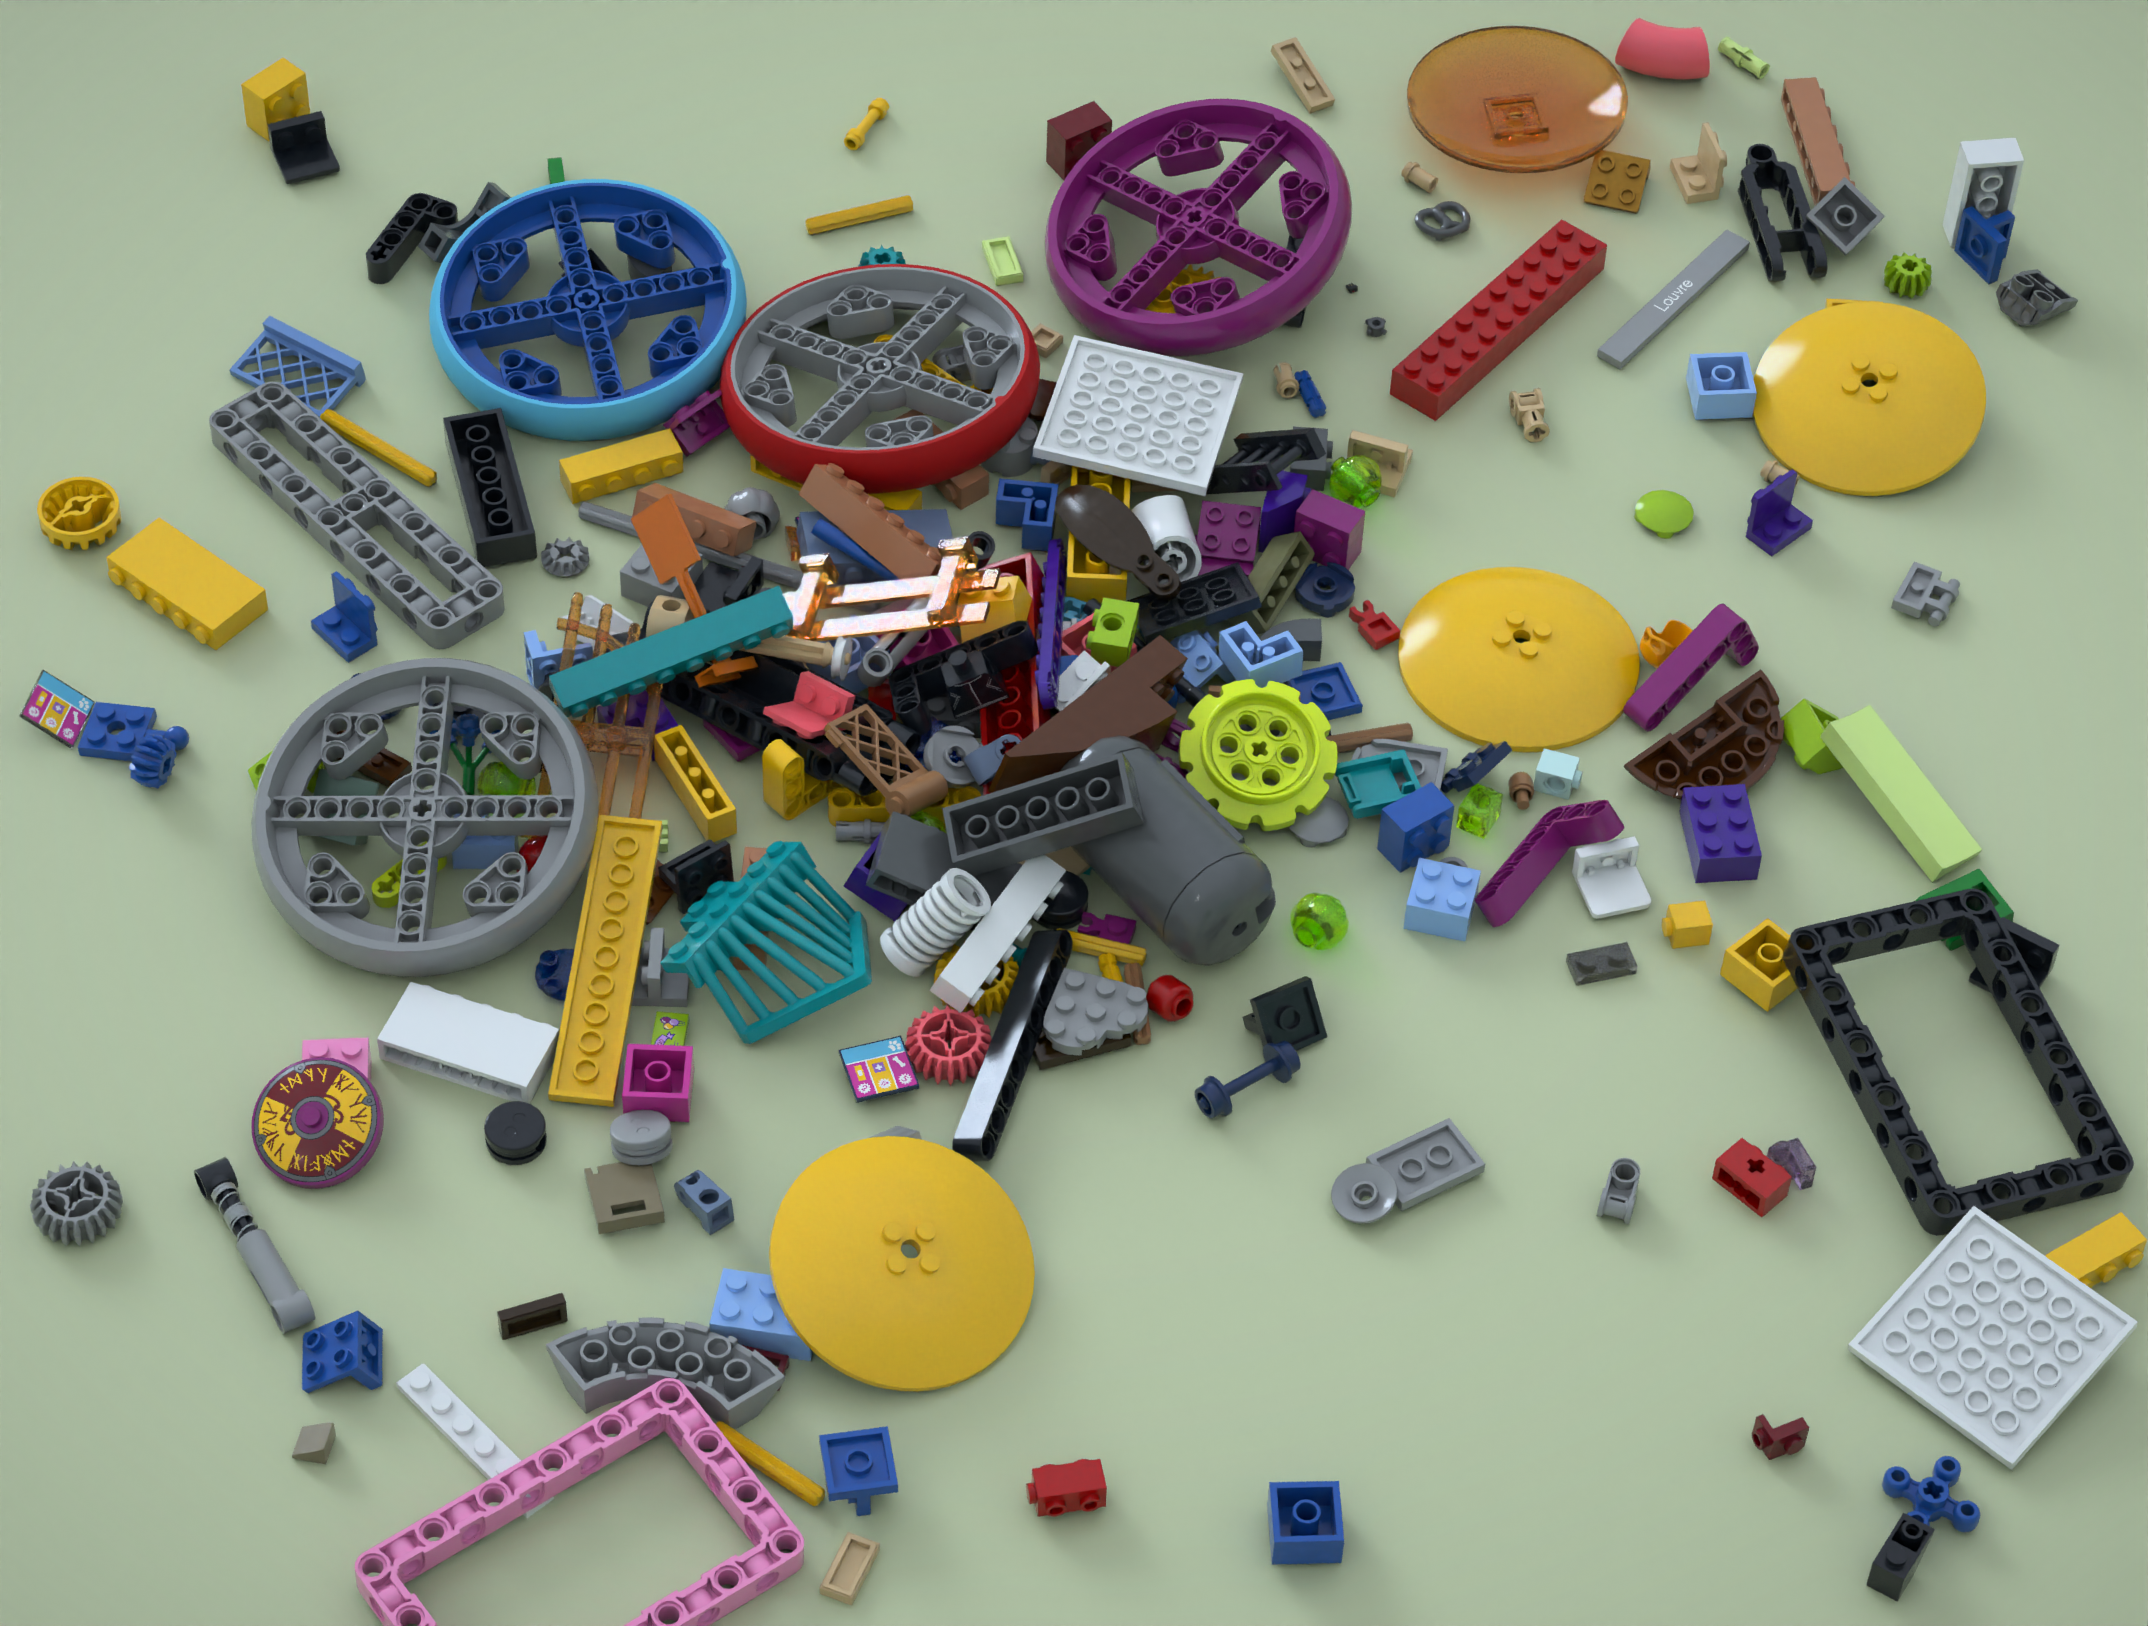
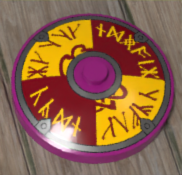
M318 1057L305 1059L284 1068L262 1090L252 1116L253 1143L262 1162L283 1181L294 1186L309 1189L331 1187L353 1177L372 1158L381 1140L384 1113L378 1092L370 1080L357 1068L333 1058Z

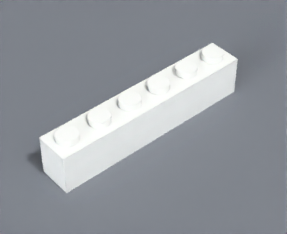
M1046 855L1026 860L929 991L960 1013L968 1003L974 1007L985 992L980 988L982 984L986 982L990 985L1001 969L996 965L1000 960L1007 963L1017 949L1012 945L1014 941L1018 939L1022 942L1033 926L1028 922L1032 917L1038 921L1049 906L1044 902L1046 898L1054 899L1064 884L1059 880L1066 870Z

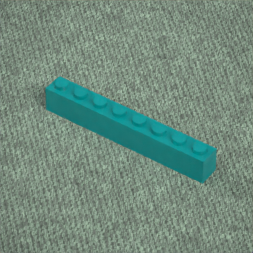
M776 586L549 676L550 688L559 708L566 717H581L588 713L590 708L598 705L604 707L615 703L620 696L628 693L630 695L639 694L648 685L656 682L659 684L667 683L673 680L676 674L686 670L687 672L697 671L704 666V663L714 659L716 661L725 660L732 656L734 651L742 648L745 650L753 649L760 645L762 640L772 636L775 639L783 637L790 632V629H793L794 617L780 586Z

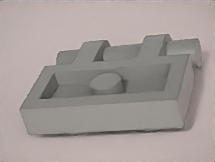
M1914 561L1893 599L1891 608L1916 618H1920L1923 611L1930 613L1929 624L1938 626L1941 621L1946 619L1950 603L1955 602L1958 597L1960 582L1956 579H1950L1948 583L1940 580L1941 571ZM1932 594H1936L1940 597V599L1935 600L1931 598Z

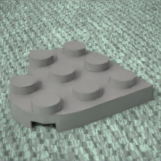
M1373 739L1371 744L1365 745L1361 749L1357 747L1352 756V760L1404 749L1421 787L1432 782L1441 791L1448 749L1391 739ZM1403 772L1394 773L1393 776L1400 791H1402V783L1407 782Z
M1064 968L1045 1012L1043 1033L1052 1042L1054 1050L1067 1055H1082V1050H1088L1094 1046L1099 1048L1106 1038L1123 1039V1034L1132 1033L1135 1030L1140 1032L1147 1023L1148 1002L1146 1000V992L1140 987H1134L1124 982Z

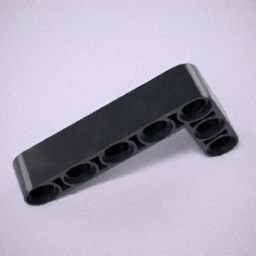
M1021 620L1010 623L901 667L891 673L889 684L894 710L900 723L919 732L921 736L930 730L932 722L927 700L947 693L941 666L950 662V655L957 650H963L966 654L977 650L982 651L999 671L1033 658L1038 653V646L1026 621Z

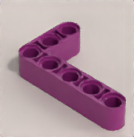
M1725 604L1717 605L1630 697L1624 706V714L1645 731L1649 732L1662 722L1725 653L1741 666L1749 664L1758 653L1759 645L1748 623Z
M1608 800L1559 806L1550 810L1539 820L1475 898L1476 904L1492 927L1505 924L1517 913L1570 847L1609 841L1623 831L1624 824Z

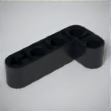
M425 193L411 195L366 252L368 279L374 284H385L391 281L419 245L431 223L447 226L458 222L456 205Z

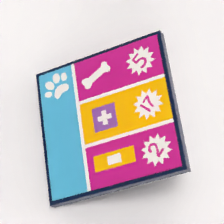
M901 1036L839 1050V1056L856 1103L919 1089L918 1080Z

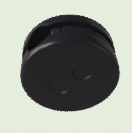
M1066 871L1059 880L1064 885L1054 899L1047 897L1044 901L1049 906L1038 921L1035 920L1041 926L1051 930L1059 928L1067 930L1082 922L1083 912L1088 911L1089 893L1083 879L1072 872Z
M512 1101L501 1104L494 1108L485 1120L486 1147L491 1156L499 1162L509 1165H521L531 1162L543 1152L546 1146L547 1134L544 1116L538 1108L529 1103Z

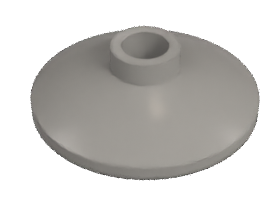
M1362 1163L1347 1168L1336 1178L1332 1186L1331 1198L1335 1210L1341 1217L1353 1223L1366 1224L1385 1217L1394 1207L1398 1192L1395 1179L1389 1171L1376 1164ZM1364 1196L1372 1197L1367 1201H1361Z

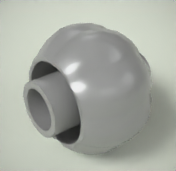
M752 487L732 494L724 508L757 521L753 540L769 536L774 531L780 517V511L773 496L765 490Z

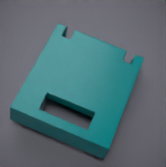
M1404 749L1341 762L1337 764L1335 776L1355 819L1381 814L1382 808L1421 788ZM1403 772L1407 782L1402 783V791H1400L1393 776L1394 773Z

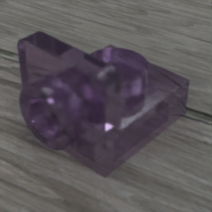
M1799 1138L1779 1141L1769 1147L1767 1157L1775 1164L1784 1166L1788 1174L1792 1176L1791 1180L1795 1181L1800 1190L1812 1187L1816 1166Z

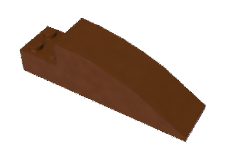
M1159 635L1006 752L988 792L993 793L1060 772L1069 760L1101 738L1126 736L1139 740L1153 752L1158 750L1177 714V711L1167 702L1175 693L1173 690L1174 685L1184 675L1182 669L1188 658Z

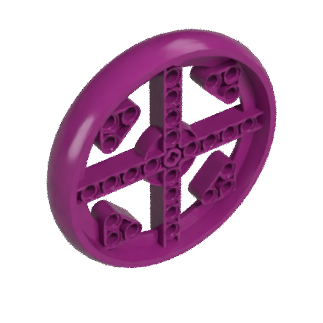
M1204 99L1171 105L1138 117L1104 137L1076 163L1067 175L1055 196L1046 225L1045 257L1049 277L1058 297L1067 310L1085 328L1112 344L1169 357L1204 355L1234 348L1266 335L1296 316L1320 293L1334 274L1345 251L1352 223L1350 185L1345 170L1329 144L1312 127L1285 111L1266 104L1238 99ZM1220 141L1249 144L1208 188L1191 189L1175 195L1130 173L1138 165L1155 156L1162 173L1169 177L1210 169L1220 165L1224 160ZM1285 161L1296 170L1283 174L1279 179L1282 213L1289 235L1297 239L1304 238L1296 253L1239 226L1238 210ZM1101 200L1155 225L1158 240L1110 292L1098 282L1111 279L1117 272L1115 243L1108 220L1102 214H1094ZM1220 257L1269 281L1243 298H1240L1234 280L1229 277L1188 284L1176 288L1171 293V301L1175 313L1145 310L1187 264L1206 263Z

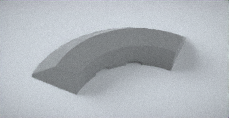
M654 1317L639 1318V1322L618 1324L616 1320L607 1321V1326L587 1330V1327H584L546 1344V1349L566 1390L585 1414L606 1404L629 1399L662 1379L674 1378L680 1380L709 1416L717 1422L723 1421L733 1429H737L757 1417L785 1381V1376L767 1358L756 1350L752 1352L738 1343L737 1338L730 1335L726 1338L711 1332L710 1327L687 1321L683 1325L664 1322V1318Z

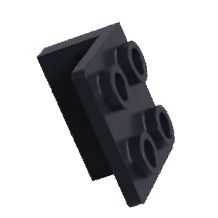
M322 111L267 124L270 149L286 184L340 171L339 163L327 140L325 118Z
M752 556L747 565L742 566L739 571L709 562L694 584L706 612L710 613L751 597L756 590L761 589L764 585L763 560Z
M2002 917L2001 920L2040 988L2054 967L2060 945ZM1976 966L1969 976V982L1990 992Z

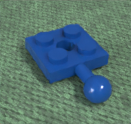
M96 702L77 748L80 756L132 761L131 756L134 754V747L138 746L139 740L148 733L163 736L172 743H175V751L182 750L188 745L189 734L186 729L180 726H173L167 731L153 730L152 728L157 718L155 708ZM116 729H123L117 735L110 734Z

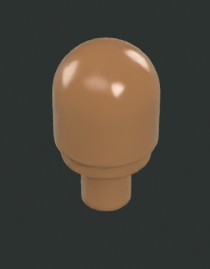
M1517 772L1509 779V794L1512 800L1517 803V807L1524 810L1529 807V801L1534 795L1533 780L1529 774Z

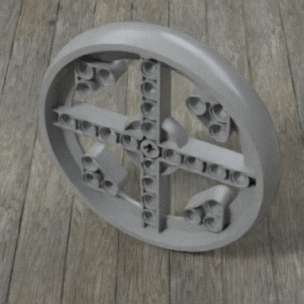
M423 658L396 662L361 673L328 691L306 708L279 739L264 767L254 798L251 825L255 863L262 885L283 919L304 940L333 959L361 970L397 977H429L455 973L490 962L510 952L543 928L565 904L584 873L593 850L599 812L597 781L587 748L573 724L554 702L526 681L493 666L469 660ZM441 702V704L438 705V706H435V707L432 706V705H434L435 703ZM419 706L412 773L396 780L390 785L383 796H303L311 777L322 761L327 773L333 779L342 780L349 777L387 745L389 740L388 734L380 716L396 710ZM454 706L467 707L486 713L479 724L484 742L488 749L517 777L532 779L540 772L541 764L543 763L550 780L552 795H468L455 779L447 775ZM346 730L342 734H336L339 731ZM372 730H377V731L374 732L373 734H367L368 732H370V731H372ZM433 730H439L435 734H429ZM495 730H501L497 734H491ZM526 730H532L530 733L522 734ZM529 757L527 761L520 762L521 759ZM337 758H342L338 762H333ZM430 758H436L431 762H426ZM433 785L432 788L423 790L426 786ZM304 813V816L295 818L297 815ZM336 813L332 818H326L328 815ZM367 813L365 817L357 818L359 815ZM399 813L398 816L389 818L390 815ZM457 813H462L457 818H451L453 815ZM488 813H494L492 816L488 818H482L484 815ZM519 813H525L522 817L514 818ZM550 813H557L553 817L546 818V816ZM548 835L543 850L530 872L522 855L516 852L504 854L464 888L463 899L471 918L455 924L431 928L438 859L455 851L467 836ZM298 836H382L396 853L403 856L396 927L387 928L361 920L366 917L370 910V903L364 888L329 853L321 852L313 855L306 869L300 852ZM427 841L425 845L417 846L419 843ZM324 870H330L324 875H319ZM418 870H425L421 874L414 875V873ZM512 870H520L516 874L509 875V872ZM322 898H327V899H326L324 902H322V903H318V904L316 903L318 900H320V899H322ZM353 898H359L354 903H348ZM416 898H422L417 903H411ZM479 898H486L481 903H474ZM511 898H517L513 903H505ZM412 927H419L414 932H407Z

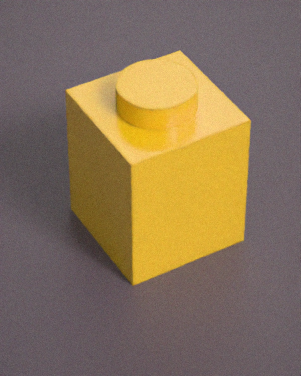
M1706 901L1669 904L1666 918H1662V932L1665 937H1669L1672 949L1709 945L1713 923Z

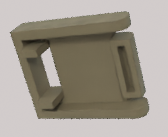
M618 1162L597 1166V1174H593L591 1168L584 1169L599 1234L665 1222L664 1210L652 1164L638 1166ZM644 1204L645 1210L613 1215L612 1210Z

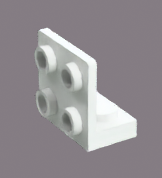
M1084 650L1059 677L1058 706L1055 709L1060 712L1111 673L1110 665L1106 661L1100 665Z

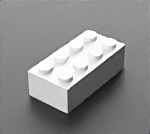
M2016 138L1960 142L1942 224L1950 247H1955L1964 209L1973 206L1985 219L2007 210L2012 213L2024 163Z

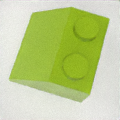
M1804 698L1781 717V720H1784L1783 740L1793 748L1796 753L1794 759L1802 769L1806 770L1808 768L1817 774H1823L1844 768L1820 738L1830 722L1839 720L1837 716Z

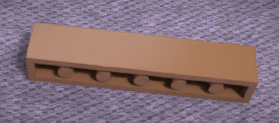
M1817 78L1784 79L1781 102L1816 206L1844 177L1854 186L1855 182L1850 180L1849 164L1844 162L1843 146L1841 143L1838 144L1836 125L1831 123V110L1829 106L1826 107L1825 92L1823 88L1819 87Z
M833 463L828 465L815 464L799 495L918 595H925L927 590L932 589L933 583L942 572L950 569V562L945 559L946 555L941 550L930 547L924 542L925 537L922 534L907 528L904 525L905 521L900 516L889 513L883 508L885 505L882 501L864 492L865 488L860 483L849 480L843 475L844 470Z

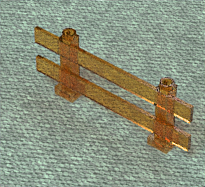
M968 537L939 541L937 549L942 557V563L938 575L830 588L826 587L828 584L837 583L839 573L829 553L801 556L798 565L803 573V578L799 590L783 593L794 617L793 629H790V632L785 636L818 642L836 640L841 634L843 639L849 636L854 638L986 623L991 607L989 602L955 605L958 593L996 589L1001 571L999 568L965 572L966 568H975L978 562V557ZM930 597L926 609L815 621L819 609Z

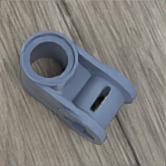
M1011 734L1001 736L990 744L971 752L964 758L966 765L979 786L985 785L994 779L1004 757L1003 753L1006 751L1005 745L1011 743V745L1015 746L1021 742L1017 736Z

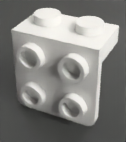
M1635 836L1624 839L1618 838L1596 845H1586L1575 850L1572 874L1593 918L1600 919L1650 907L1651 897L1636 867L1639 844Z

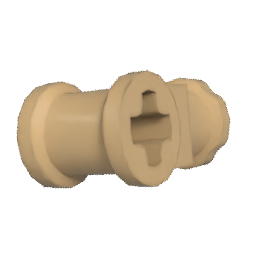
M1535 388L1533 392L1525 393L1511 391L1509 393L1510 412L1515 417L1517 425L1524 426L1523 433L1525 439L1529 442L1542 441L1549 435L1550 431L1549 426L1543 421L1545 407L1541 389Z

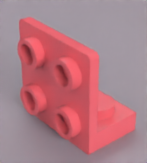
M806 671L800 673L793 701L764 707L763 714L772 718L773 723L797 731L796 734L801 738L814 739V737L826 733L824 728L827 723L852 711L856 696Z

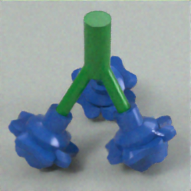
M474 714L460 715L457 717V721L453 718L450 749L463 769L462 787L468 795L475 794L476 768L488 753H492L484 742L482 751L472 763V746L475 745V736L481 733L480 718ZM433 730L429 734H435L439 730ZM495 730L491 734H497L501 730ZM457 736L462 737L466 761L457 747L458 742L455 738Z

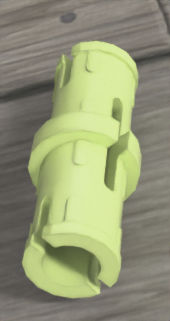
M1728 36L1719 43L1718 51L1735 61L1734 63L1737 67H1744L1759 79H1762L1768 73L1770 65L1755 56L1750 48H1743Z

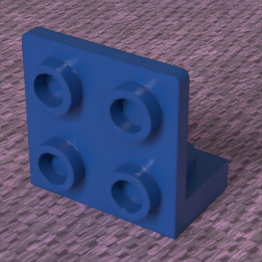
M336 571L331 574L335 606L312 619L311 627L349 663L378 645L376 636L378 628L374 619L375 605L369 596H363L356 589L354 583L349 578L345 579Z
M355 1311L306 1332L303 1335L302 1390L310 1393L350 1375L370 1390L381 1387L383 1329L361 1312Z

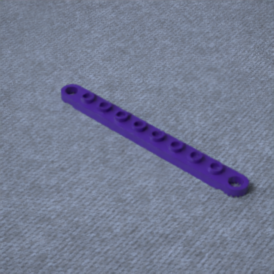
M1061 538L1049 540L1047 562H1043L1045 577H1042L1044 592H1041L1043 607L1039 609L1042 623L1038 624L1040 639H1037L1039 654L1036 655L1038 670L1035 671V680L1044 710L1054 709L1058 706L1057 698L1059 692L1067 575L1065 569L1067 567V557L1063 555L1066 554V551H1062L1065 550Z

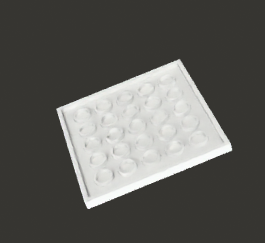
M1074 335L1036 439L1032 457L1206 496L1242 384L1243 373Z
M1973 1206L1848 1344V1351L2012 1470L2137 1328L2138 1322Z

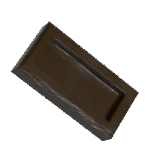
M563 1293L497 1311L499 1332L502 1340L568 1321L566 1301Z

